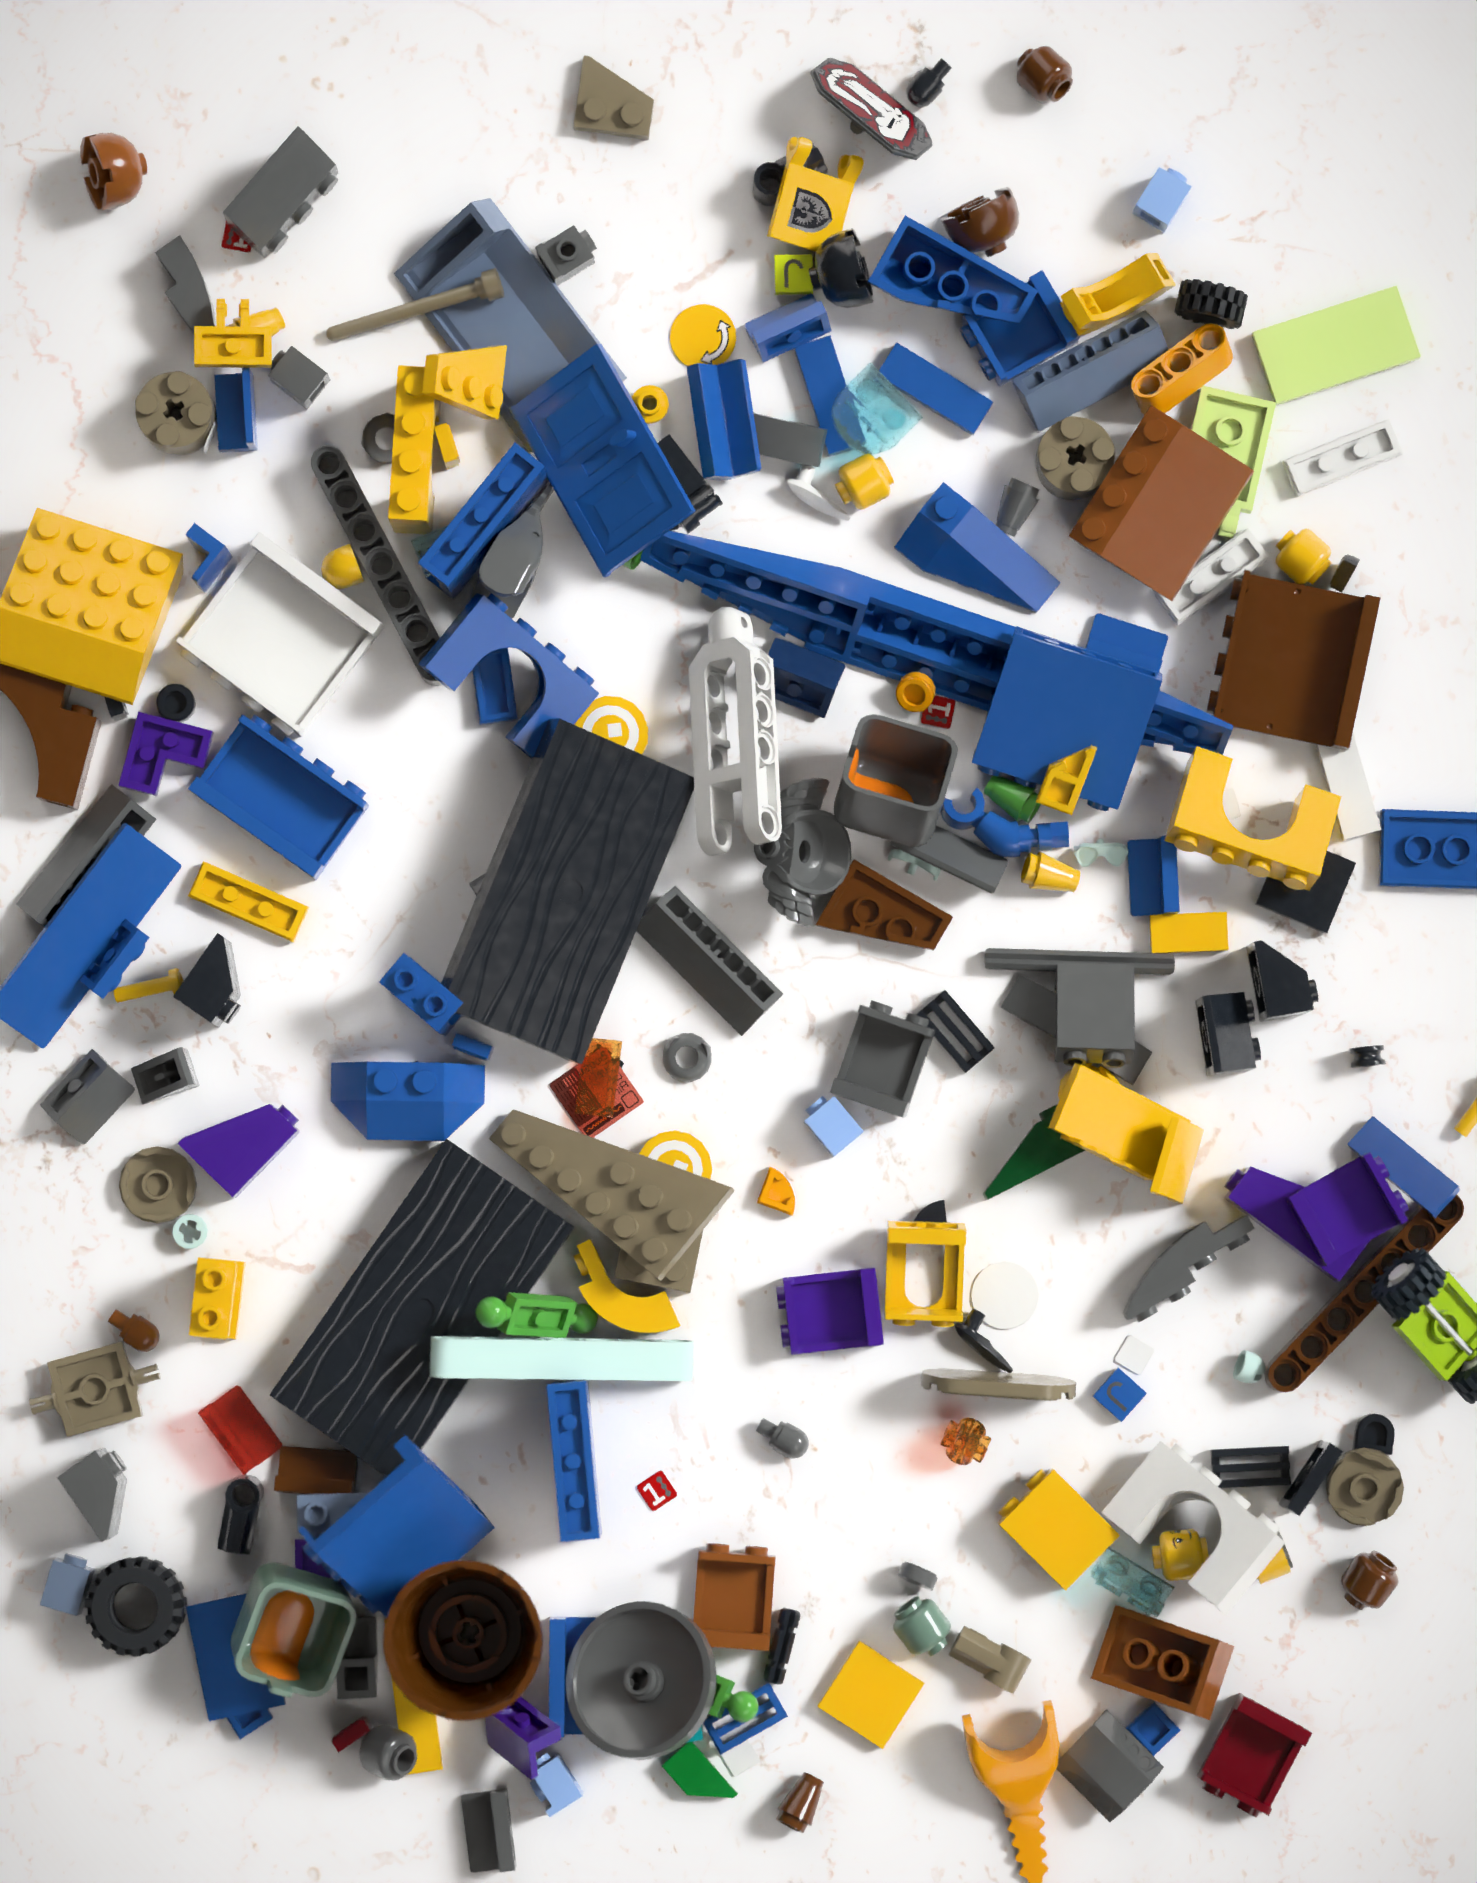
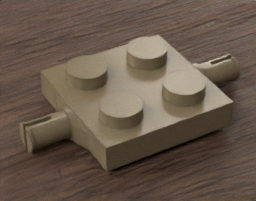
M121 1341L47 1362L52 1380L51 1394L29 1399V1404L33 1406L45 1402V1405L31 1408L33 1415L55 1409L62 1418L66 1436L70 1437L144 1416L138 1397L139 1385L161 1380L160 1373L145 1376L147 1373L159 1370L157 1364L135 1370L128 1360L124 1342Z

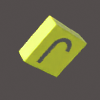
M774 255L775 295L813 294V286L809 275V268H813V255Z

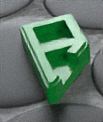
M686 1742L661 1765L688 1796L735 1798L738 1795L734 1787L694 1742Z

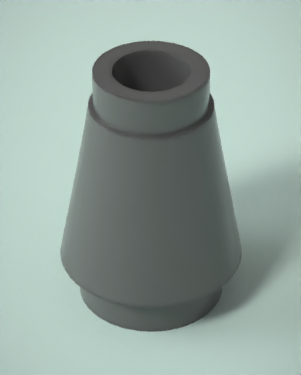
M1011 478L1009 485H1004L995 525L1004 533L1015 537L1017 531L1038 503L1039 499L1036 497L1040 489Z

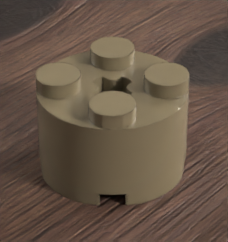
M182 371L167 372L152 378L145 384L135 400L136 419L141 431L156 449L166 453L188 455L204 447L213 423H216V408L206 388L196 378ZM175 407L181 410L180 412L183 416L177 421L173 416L171 417L170 412Z
M1069 416L1056 422L1043 435L1036 453V469L1041 484L1051 494L1065 500L1081 499L1094 495L1114 464L1115 446L1106 430L1090 419ZM1075 452H1078L1082 455L1081 462H1076L1074 466L1068 463L1070 456L1067 453L1073 455Z

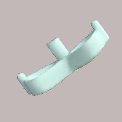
M1098 839L1096 843H1082L1073 847L1074 855L1082 867H1088L1099 856H1104L1113 866H1120L1125 861L1126 855H1128L1127 845L1104 843L1102 839Z
M891 849L887 858L888 861L896 858L911 863L907 873L913 876L918 866L931 873L935 881H937L941 869L900 849Z

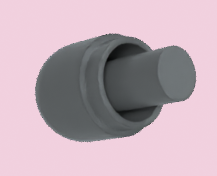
M763 1418L756 1429V1432L770 1439L768 1445L773 1447V1450L787 1458H799L808 1450L809 1440L805 1432L788 1422L784 1423L781 1421L777 1426Z

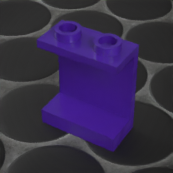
M1370 1152L1365 1153L1284 1198L1322 1266L1334 1263L1341 1259V1256L1396 1225L1409 1221L1405 1215L1409 1207L1399 1190L1392 1192L1386 1181V1178L1390 1176L1389 1171L1379 1156L1373 1158Z

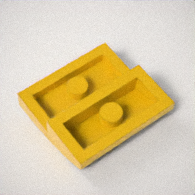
M1171 1117L1150 1189L1152 1194L1183 1204L1204 1130L1182 1119Z

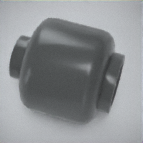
M378 1725L372 1728L361 1742L359 1754L363 1768L385 1780L397 1781L405 1777L416 1764L417 1747L413 1737L395 1727Z

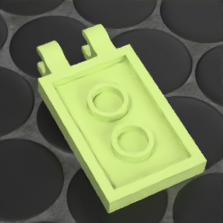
M1202 386L1191 430L1255 471L1219 527L1218 536L1232 539L1237 530L1240 512L1251 514L1253 510L1276 402Z

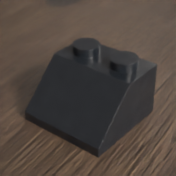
M219 933L215 935L173 996L218 1027L223 1022L229 1024L241 1008V1005L237 1003L241 997L232 943Z
M1262 940L1254 941L1246 946L1260 1022L1303 1015L1314 1010L1313 1004L1318 1002V991L1315 980L1308 979L1306 970Z
M1245 992L1207 995L1195 1000L1206 1075L1214 1076L1255 1069V1061L1261 1060V1050L1258 1038L1251 1037L1249 1023L1255 1022L1252 999L1246 1000Z

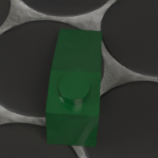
M1058 1104L1039 1113L1042 1121L1031 1127L982 1193L985 1200L1086 1151L1062 1139V1134L1048 1128Z

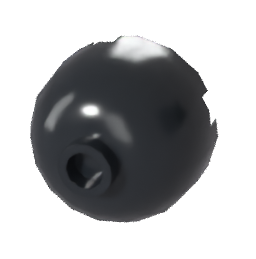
M853 228L827 237L819 245L815 253V267L809 268V275L814 290L821 289L828 301L836 306L845 308L859 307L874 301L871 297L873 296L872 285L868 283L870 276L865 257H862L860 251H856V247L861 244Z

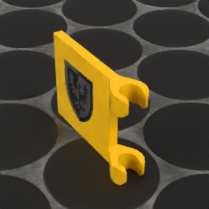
M791 137L786 147V165L767 237L816 252L819 245L827 237L842 231L853 187L862 171L864 160L856 155H842L838 163V178L803 167L811 152L812 142L803 137Z

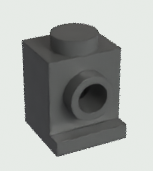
M575 225L535 247L537 257L557 286L595 263L592 252L597 247L586 230L579 233ZM566 245H572L575 248V253L572 256H564L561 253V249Z

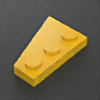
M507 345L426 355L422 393L485 420H499L500 406L503 402L502 386Z

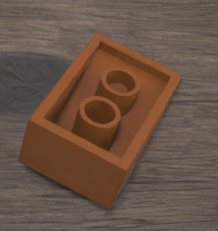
M1115 1605L1091 1679L1210 1720L1235 1646Z

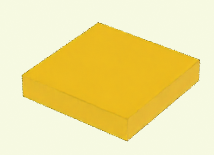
M859 1640L817 1707L883 1749L925 1683Z

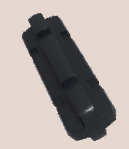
M782 1608L780 1610L777 1621L779 1628H775L768 1655L770 1663L766 1664L763 1679L766 1682L781 1685L784 1681L786 1674L784 1666L789 1662L796 1636L794 1628H798L800 1612L790 1608Z

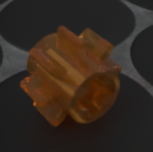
M966 1417L961 1419L959 1423L950 1420L940 1445L946 1447L947 1457L958 1465H968L973 1459L981 1463L988 1450L991 1437L985 1436L986 1429L980 1421Z

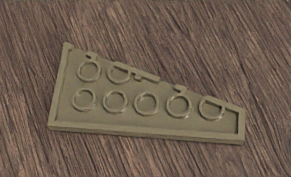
M514 1109L489 1138V1140L660 1281L663 1280L735 1192L730 1186Z

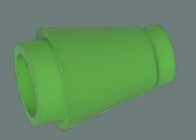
M992 776L983 793L1017 822L1023 820L1026 823H1030L1041 804L1036 803L1038 795L1036 788L1023 786L1004 777Z

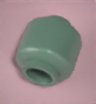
M917 1596L906 1602L894 1613L896 1620L893 1630L911 1654L920 1655L927 1652L929 1656H933L948 1644L945 1637L951 1629V1624L933 1600L928 1598L921 1600Z

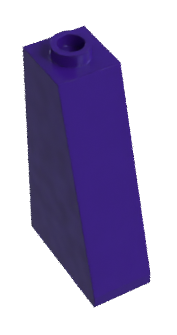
M1251 1166L1246 1167L1243 1172L1236 1169L1224 1185L1229 1190L1224 1199L1335 1282H1339L1369 1243L1368 1241L1328 1266H1322L1284 1199L1304 1188V1186Z

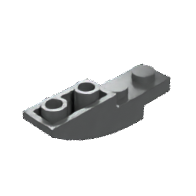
M1247 1215L1242 1216L1215 1233L1211 1231L1206 1221L1201 1222L1184 1233L1151 1264L1141 1277L1122 1313L1125 1319L1130 1320L1135 1317L1139 1323L1157 1313L1158 1310L1155 1305L1166 1298H1169L1171 1303H1174L1191 1293L1189 1285L1196 1280L1189 1267L1194 1265L1196 1270H1199L1217 1259L1214 1252L1227 1245L1229 1250L1232 1251L1248 1242L1250 1238L1247 1233L1255 1229Z

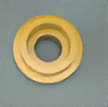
M643 386L637 389L632 396L646 424L659 422L668 412L669 402L667 395L657 386ZM646 398L656 400L657 406L653 410H646L642 406Z

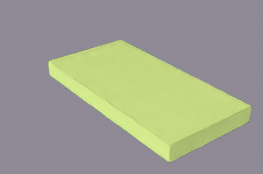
M1397 285L1254 331L1251 334L1273 401L1276 402V405L1421 358Z

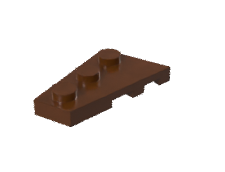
M853 859L844 881L836 888L815 926L934 951L953 916Z

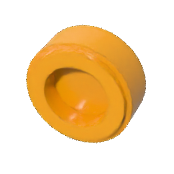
M910 672L904 675L898 683L896 699L900 706L907 711H924L931 705L935 697V685L926 674Z

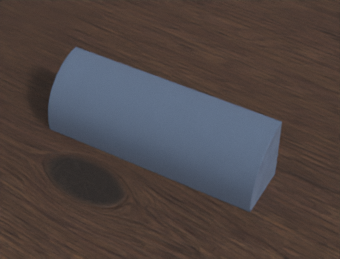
M1144 310L1012 379V383L1028 416L1037 430L1041 432L1056 422L1130 385L1133 377L1140 370L1169 349L1160 325Z

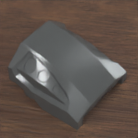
M1106 1709L1097 1721L1058 1759L1056 1769L1110 1823L1125 1811L1154 1781L1164 1766Z

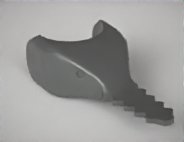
M551 483L547 485L541 495L521 517L507 528L502 529L497 535L480 565L478 572L479 580L472 591L470 600L476 593L485 597L492 593L508 606L505 614L511 619L515 617L532 586L540 564L543 547L540 512L554 491Z

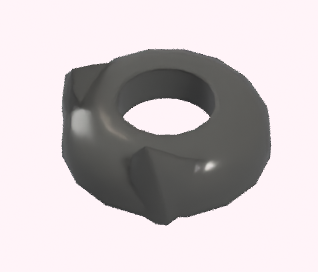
M388 412L375 416L367 422L361 445L368 455L382 463H392V449H381L376 444L375 436L381 428H390L394 431L395 415Z
M681 1033L670 1037L663 1050V1064L666 1071L672 1078L681 1082H693L701 1079L708 1072L712 1063L711 1046L702 1037L694 1033ZM690 1046L697 1051L698 1062L694 1067L684 1069L677 1064L676 1053L681 1047Z

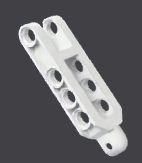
M721 607L713 613L709 619L708 626L709 643L701 647L689 666L696 833L700 848L708 856L728 853L732 845L731 823H734V792L742 791L743 825L745 833L752 843L761 845L779 839L782 830L773 659L753 644L752 622L748 614L732 607ZM741 619L743 620V622H744V624H745L744 627H743L742 624H741ZM734 661L740 763L728 765V749L731 748L730 741L727 740L726 712H729V705L725 703L724 676L727 675V670ZM754 670H755V673H756V676H757V681H756L755 676H754ZM755 706L757 707V710H758V713H759V718H758V716H757ZM757 743H758V745H759V747H760L761 756H760V753H759V751H758ZM761 818L763 819L765 830L763 829Z

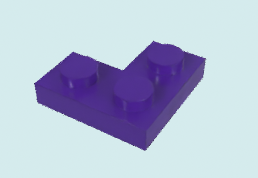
M138 712L118 786L157 796L167 760L201 769L205 768L214 732Z

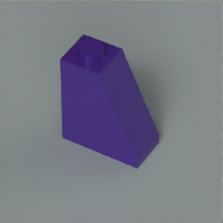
M268 1104L186 1136L177 1144L230 1196L237 1198L301 1131L294 1126L299 1119L283 1104L278 1109L274 1105Z

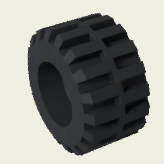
M143 1556L124 1558L103 1569L97 1575L95 1581L90 1584L87 1590L89 1595L85 1599L84 1607H87L88 1614L85 1616L86 1623H90L93 1629L91 1631L95 1639L99 1638L103 1642L101 1646L105 1649H112L116 1651L117 1655L121 1656L132 1655V1657H139L144 1654L153 1653L168 1644L179 1632V1627L184 1622L186 1616L184 1608L187 1606V1597L183 1596L182 1590L184 1587L182 1582H178L174 1575L176 1573L171 1568L167 1569L163 1566V1562L157 1559L150 1560L148 1557ZM131 1583L143 1584L154 1593L157 1599V1616L146 1628H128L116 1616L114 1610L115 1596L125 1585Z

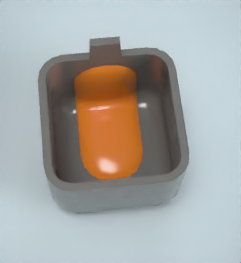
M875 714L864 716L857 724L834 801V817L839 824L846 828L910 847H920L927 844L934 834L958 754V747L955 741L945 734Z

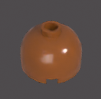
M98 133L82 138L80 145L81 165L88 164L90 176L83 178L95 208L98 210L102 209V211L115 209L128 204L136 198L142 187L143 176L148 173L144 154L142 152L137 153L135 146L128 139L116 133Z

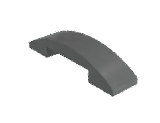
M1020 974L1001 1008L1056 1039V993ZM1135 1041V1051L1131 1064H1125L1119 1068H1109L1101 1063L1098 1064L1117 1077L1134 1085L1152 1051Z

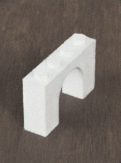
M1160 1440L1101 1513L1140 1545L1164 1514L1175 1505L1189 1500H1200L1214 1505L1221 1518L1222 1530L1220 1540L1216 1549L1188 1584L1222 1613L1227 1615L1285 1544L1276 1534L1280 1527L1263 1513L1259 1518L1251 1514L1247 1510L1251 1504L1235 1490H1232L1228 1495L1218 1486L1222 1480L1205 1466L1200 1472L1189 1464L1193 1457L1175 1443L1172 1448H1169Z

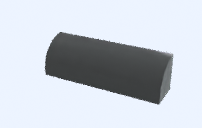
M111 784L16 905L45 927L122 824L127 823L144 836L157 819Z
M676 886L660 898L641 919L636 931L741 1036L783 996V993Z

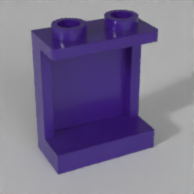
M875 1268L782 1278L783 1286H776L778 1310L786 1309L788 1323L780 1325L783 1348L790 1347L791 1355L884 1345Z

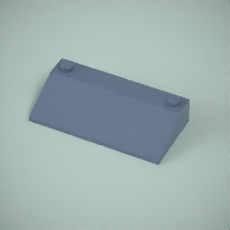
M487 198L472 201L394 274L415 301L474 283L475 278L481 276V272L493 268L497 269L505 297L494 301H489L488 298L481 300L480 297L425 313V315L452 351L507 345L502 386L503 402L500 406V414L529 453H533L511 414L510 407L516 405L596 343H601L493 200ZM606 351L622 382H624L627 377Z

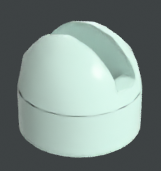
M1243 1350L1235 1363L1233 1378L1251 1384L1260 1381L1262 1378L1261 1374H1264L1266 1369L1264 1361L1257 1354Z

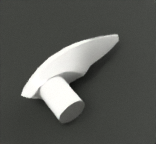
M801 464L796 480L789 479L787 481L794 494L803 502L822 513L849 521L851 516L829 500L822 491L810 485L815 468Z

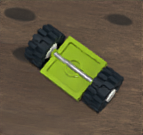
M1415 1248L1411 1253L1407 1251L1403 1253L1401 1259L1395 1258L1392 1261L1393 1265L1390 1267L1386 1266L1382 1270L1384 1274L1378 1275L1375 1279L1377 1283L1372 1285L1371 1289L1373 1291L1371 1294L1391 1318L1396 1320L1392 1325L1394 1330L1439 1380L1448 1381L1466 1402L1474 1404L1477 1401V1303L1450 1272L1444 1271L1425 1249L1421 1248L1419 1250Z

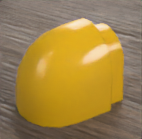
M350 543L329 552L323 559L321 565L322 577L336 589H345L365 582Z

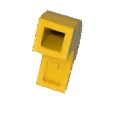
M1146 253L1102 281L1087 287L1070 289L1060 296L1062 299L1060 305L1078 336H1082L1129 315L1175 287L1176 284L1158 253Z

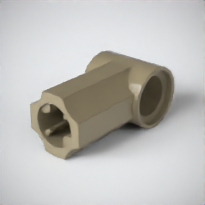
M965 1625L948 1654L984 1674L983 1678L1012 1694L1015 1693L1032 1661L1031 1658L1006 1644L1001 1643L999 1645Z

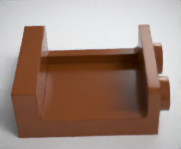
M707 1543L706 1550L698 1549L693 1622L704 1633L710 1647L769 1651L776 1555H768V1547L745 1546V1553L729 1552L730 1545Z

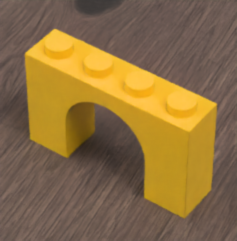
M398 365L388 519L394 533L432 535L435 502L432 491V448L435 422H440L441 401L422 393L425 367Z
M1196 746L1187 761L1164 841L1174 844L1175 847L1185 852L1195 851L1210 856L1217 863L1224 865L1233 864L1247 869L1254 876L1270 877L1282 881L1291 889L1310 891L1320 877L1342 796L1305 784L1295 798L1285 834L1269 840L1250 838L1233 827L1223 809V792L1233 759Z

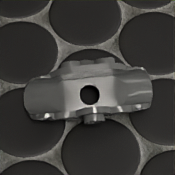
M824 778L804 779L780 792L782 830L779 839L761 845L754 844L756 858L763 865L767 866L763 872L762 879L763 885L769 890L768 903L779 914L786 916L788 920L806 927L815 926L810 894L823 895L832 892L844 881L851 862V842L848 831L843 825L838 823L834 814L820 810L830 783L829 780Z

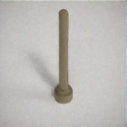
M493 268L481 272V276L475 278L474 283L331 326L327 329L326 336L330 341L341 340L480 297L481 300L488 298L489 301H494L505 297L503 286L497 269Z

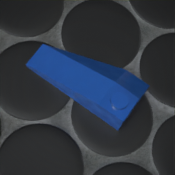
M944 482L918 512L894 546V549L923 572L957 582L961 586L987 593L994 598L1035 613L1040 610L1061 583L976 507Z

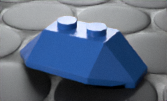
M368 1061L331 1063V1102L367 1140L445 1141L485 1104V1065Z

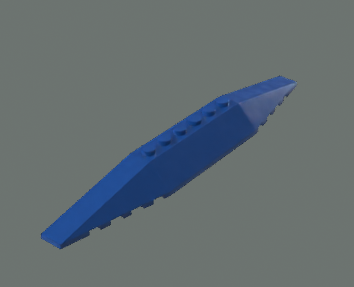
M668 531L642 551L640 561L682 583L686 579L701 587V593L714 600L720 597L737 606L738 610L747 613L748 616L752 614L771 624L769 629L784 637L788 633L805 642L803 647L810 651L900 681L904 675L910 672L924 673L933 681L936 689L935 694L985 711H989L1015 630L1014 626L841 567L674 531ZM1159 690L1141 745L1154 747L1155 743L1173 746V751L1190 754L1198 746L1223 755L1234 726Z

